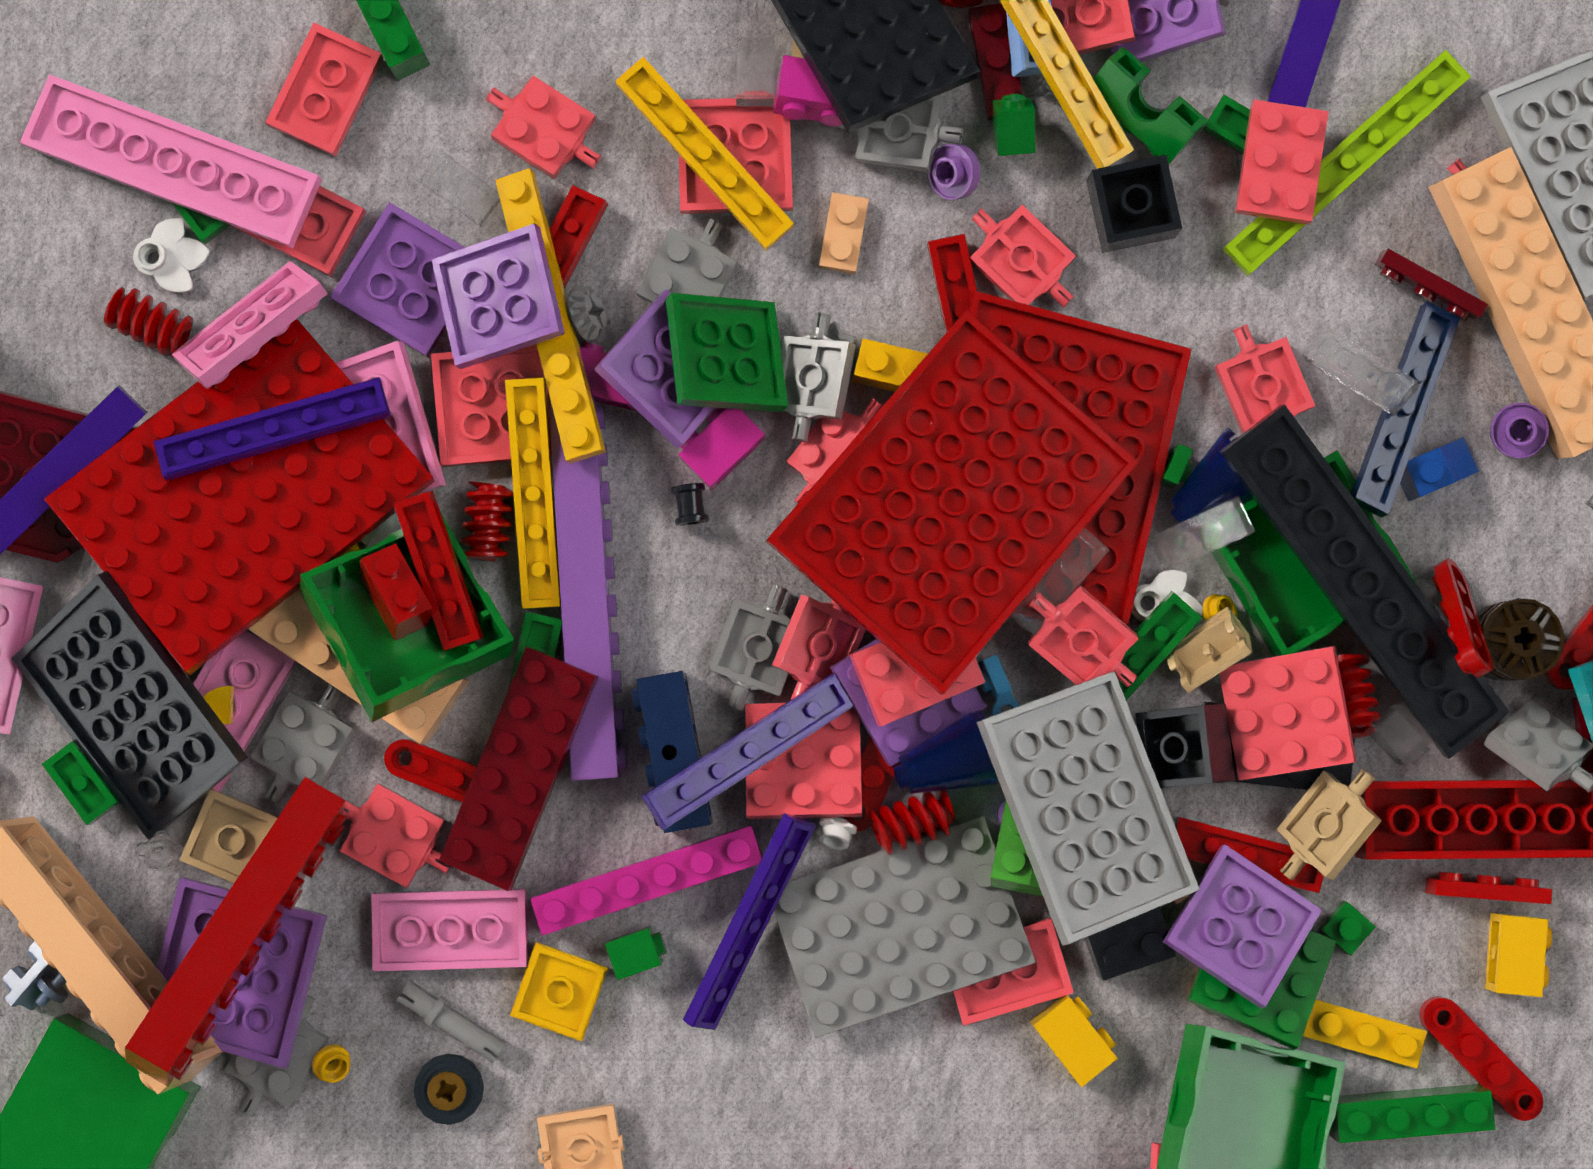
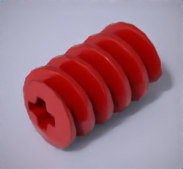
M125 288L117 289L108 303L104 314L105 326L111 329L117 328L118 332L124 336L131 335L134 341L138 343L144 342L145 346L152 350L158 349V352L163 356L171 355L173 357L172 353L187 342L193 324V317L188 315L180 323L178 322L180 317L178 309H173L166 316V303L160 302L152 309V296L147 295L141 302H138L140 290L134 288L128 295H125Z
M468 481L469 484L478 488V490L467 492L466 498L476 503V505L465 507L464 513L474 518V520L462 524V528L471 532L472 535L461 538L460 543L470 548V551L464 552L467 559L496 562L497 558L506 557L508 553L497 546L499 543L509 541V537L499 532L500 528L511 526V522L501 517V514L513 511V507L503 502V499L513 497L514 493L503 485Z
M1363 654L1339 655L1337 660L1352 739L1370 736L1376 732V728L1372 727L1371 724L1381 719L1380 713L1368 712L1369 709L1378 705V699L1365 697V695L1375 691V685L1362 682L1368 680L1373 675L1370 669H1360V667L1368 664L1370 659L1367 655Z
M942 787L937 789L936 798L929 791L922 794L921 802L915 796L908 798L907 807L903 802L896 801L893 805V813L886 805L879 808V818L872 810H869V818L875 837L888 855H892L893 842H897L903 851L907 850L908 837H911L917 846L921 845V833L924 832L931 841H935L936 828H940L946 837L950 836V824L955 822L951 801Z

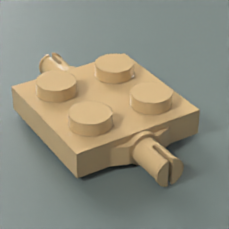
M1362 768L1349 786L1342 784L1332 774L1323 771L1276 830L1289 842L1294 852L1284 867L1280 869L1287 878L1294 880L1305 864L1308 863L1313 865L1326 878L1334 880L1381 823L1382 820L1366 806L1364 799L1361 797L1373 780H1375V777Z

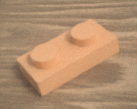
M832 192L819 263L820 269L856 275L868 198Z

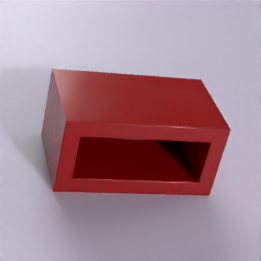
M396 543L361 559L359 578L394 641L430 625L433 608Z

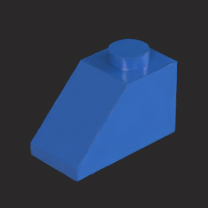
M1463 437L1408 460L1400 484L1408 502L1473 475L1479 472Z

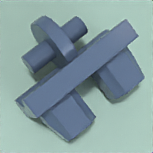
M36 942L29 947L27 953L35 961V964L29 971L25 967L16 966L10 969L2 979L10 992L5 997V1000L11 1006L21 1005L29 1010H34L38 1005L44 1008L51 999L55 1002L63 1003L68 997L67 991L62 987L66 983L65 978L57 969L51 967L42 956L43 951Z

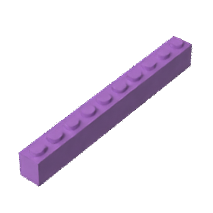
M592 396L600 429H605L604 406H598L595 397ZM549 399L564 662L599 676L570 746L572 781L621 777L620 770L627 769L626 747H619L618 731H624L623 708H616V693H622L621 670H614L613 655H620L618 632H612L611 617H617L616 594L609 595L608 580L615 579L614 557H607L606 542L613 541L611 519H605L604 504H610L609 481H602V466H608L606 443L604 444L606 453L572 464L568 463L565 460L551 400Z

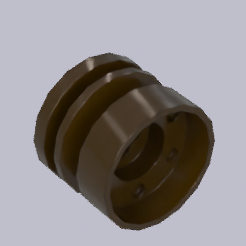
M1517 598L1486 606L1477 613L1494 667L1485 676L1493 680L1502 681L1532 679L1544 675L1557 664L1564 648V632L1559 618L1548 606L1534 599ZM1524 635L1525 643H1515L1514 636Z

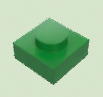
M1181 444L1172 448L1165 464L1161 481L1162 485L1173 488L1179 484V481L1186 482L1194 465V462L1189 460L1193 449Z
M1343 900L1319 930L1328 938L1337 941L1336 945L1351 956L1376 926L1350 903Z

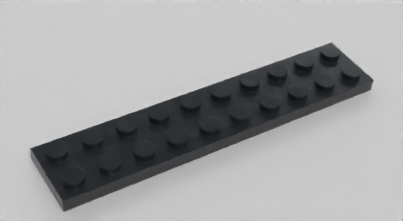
M1285 404L1279 405L1219 452L1444 757L1448 759L1453 757L1510 712L1484 676L1476 678L1472 673L1466 675L1460 669L1455 659L1458 649L1448 635L1447 625Z

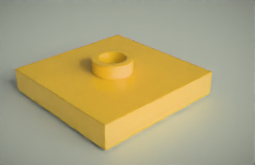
M537 941L510 1016L583 1041L609 967Z

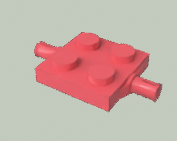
M535 76L530 78L521 93L513 99L495 87L491 89V93L489 92L486 101L504 111L501 121L491 134L493 141L552 179H555L563 166L573 160L574 157L592 169L595 168L596 163L598 164L601 155L583 145L586 133L596 121L593 113Z
M1021 205L1009 218L1000 221L998 224L983 208L972 217L971 220L987 235L983 245L970 257V261L1009 300L1030 305L1036 298L1048 292L1064 308L1073 299L1074 295L1067 291L1058 281L1062 272L1076 258V255L1027 208Z
M1248 324L1233 330L1241 352L1234 358L1217 364L1214 369L1242 434L1279 405L1285 404L1294 417L1315 407L1287 337L1269 344L1256 345Z
M871 399V402L860 416L843 411L842 420L819 418L808 433V442L802 441L786 461L791 468L803 475L808 483L794 500L797 504L882 407L879 402Z
M1081 585L1065 602L1056 607L1041 593L1035 595L1036 599L1032 598L1029 605L1044 616L1045 620L1043 625L1028 639L1029 646L1070 681L1078 685L1115 671L1117 679L1125 687L1131 685L1130 681L1132 683L1135 681L1137 675L1121 662L1125 652L1138 640L1137 633Z
M801 595L772 663V666L788 672L798 681L791 699L830 674H833L831 666L858 650L866 629L833 600H831V603L819 602L811 597Z
M381 784L375 786L368 801L360 808L345 801L344 808L347 810L344 809L343 814L347 815V819L352 821L350 833L340 852L405 888L410 886L417 871L426 863L445 874L448 872L450 867L438 861L442 853L435 850L436 838L446 821L445 819Z

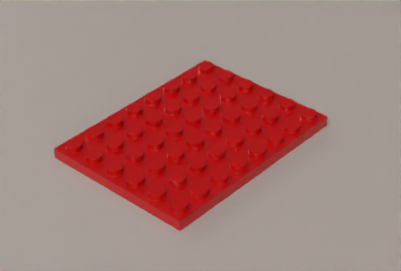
M974 291L971 296L968 312L1139 462L1013 611L1012 615L1044 622L1045 617L1029 605L1032 598L1036 599L1035 595L1041 593L1056 607L1065 602L1081 585L1128 626L1192 349Z
M966 310L765 542L942 695L945 694L1139 462Z
M298 319L290 323L289 328L283 334L271 338L262 345L254 357L242 361L233 368L225 380L212 385L208 389L200 382H196L44 498L102 571H108L128 597L134 610L188 675H191L300 588V574L340 557L396 512L393 503L416 496L435 482L433 476L384 419L168 481L163 478L153 441L354 385Z

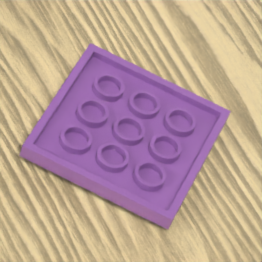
M187 877L179 879L156 967L168 982L230 889ZM295 906L291 911L284 908L282 911L283 916L280 920L282 924L269 944L263 941L260 945L261 950L258 954L260 958L248 977L241 974L236 988L238 992L226 1011L219 1008L215 1014L217 1016L214 1021L216 1026L211 1036L215 1039L214 1042L221 1051L280 1068L289 1067L327 919L325 914Z

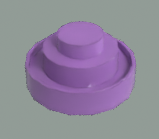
M945 144L937 148L934 152L931 172H928L931 187L939 196L946 200L963 199L971 195L977 188L980 180V164L971 148L964 144Z
M1512 403L1501 408L1494 415L1490 424V438L1494 447L1503 455L1511 458H1527L1536 454L1545 445L1549 436V424L1545 415L1536 406L1528 403Z

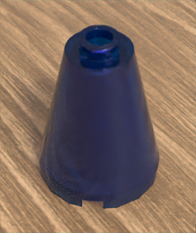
M1229 427L1220 434L1171 500L1175 508L1170 513L1184 529L1191 524L1196 530L1253 499L1219 453L1235 440L1230 441V438L1235 433Z
M982 711L970 712L899 756V765L893 767V771L900 789L907 787L910 794L990 786L1000 783L976 723L986 719Z

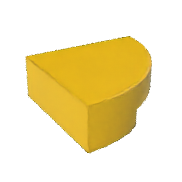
M234 686L219 687L203 696L223 724H233Z

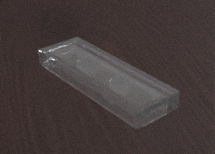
M1236 497L1148 537L1147 545L1160 571L1163 572L1255 532V529L1239 497Z
M1084 527L1010 617L1031 636H1035L1043 627L1045 617L1029 605L1032 598L1036 599L1035 595L1041 593L1055 607L1065 602L1107 554L1109 549Z

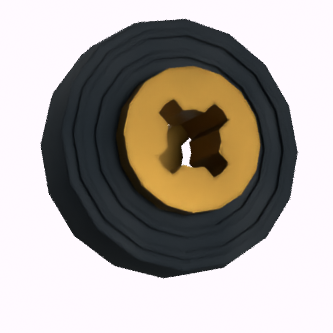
M444 1054L434 1057L421 1068L415 1079L413 1092L416 1104L425 1117L435 1123L452 1125L463 1122L475 1113L482 1101L484 1084L482 1075L473 1062L462 1055Z

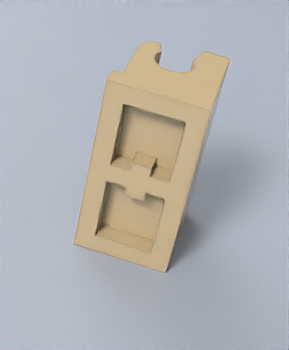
M1226 607L1192 629L1167 656V663L1171 671L1177 669L1181 676V685L1189 693L1251 654V637L1230 608Z

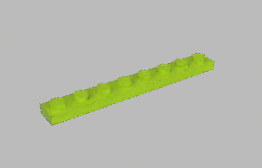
M1444 50L1321 160L1313 218L1471 78L1470 74L1447 50ZM1257 217L1222 250L1248 277L1306 224Z

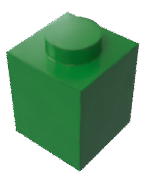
M1009 94L1003 96L1002 100H993L994 146L998 156L1036 153L1035 108L1031 98H1025L1021 94Z
M651 925L608 940L605 943L617 981L662 965L663 959L661 955L667 954L660 931L653 933Z

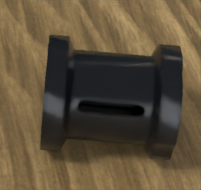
M689 483L671 487V493L676 495L678 518L675 519L676 526L694 525L709 521V515L705 514L703 507L702 491L705 490L704 483Z

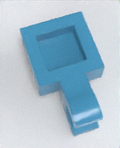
M997 654L978 662L986 682L980 686L985 693L990 691L992 698H995L991 708V716L999 714L1004 705L1011 707V709L1020 706L1011 693L1012 688Z

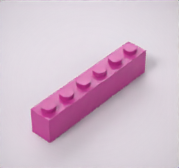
M751 824L530 898L541 935H545L758 865L763 856L753 825Z

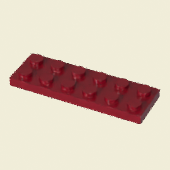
M525 648L439 861L506 891L512 890L599 677L598 675L534 648Z

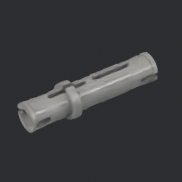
M409 980L396 1000L425 1018L423 1023L428 1026L434 1024L488 1059L492 1064L507 1043L446 1005L447 1000L440 996L437 999L411 980Z

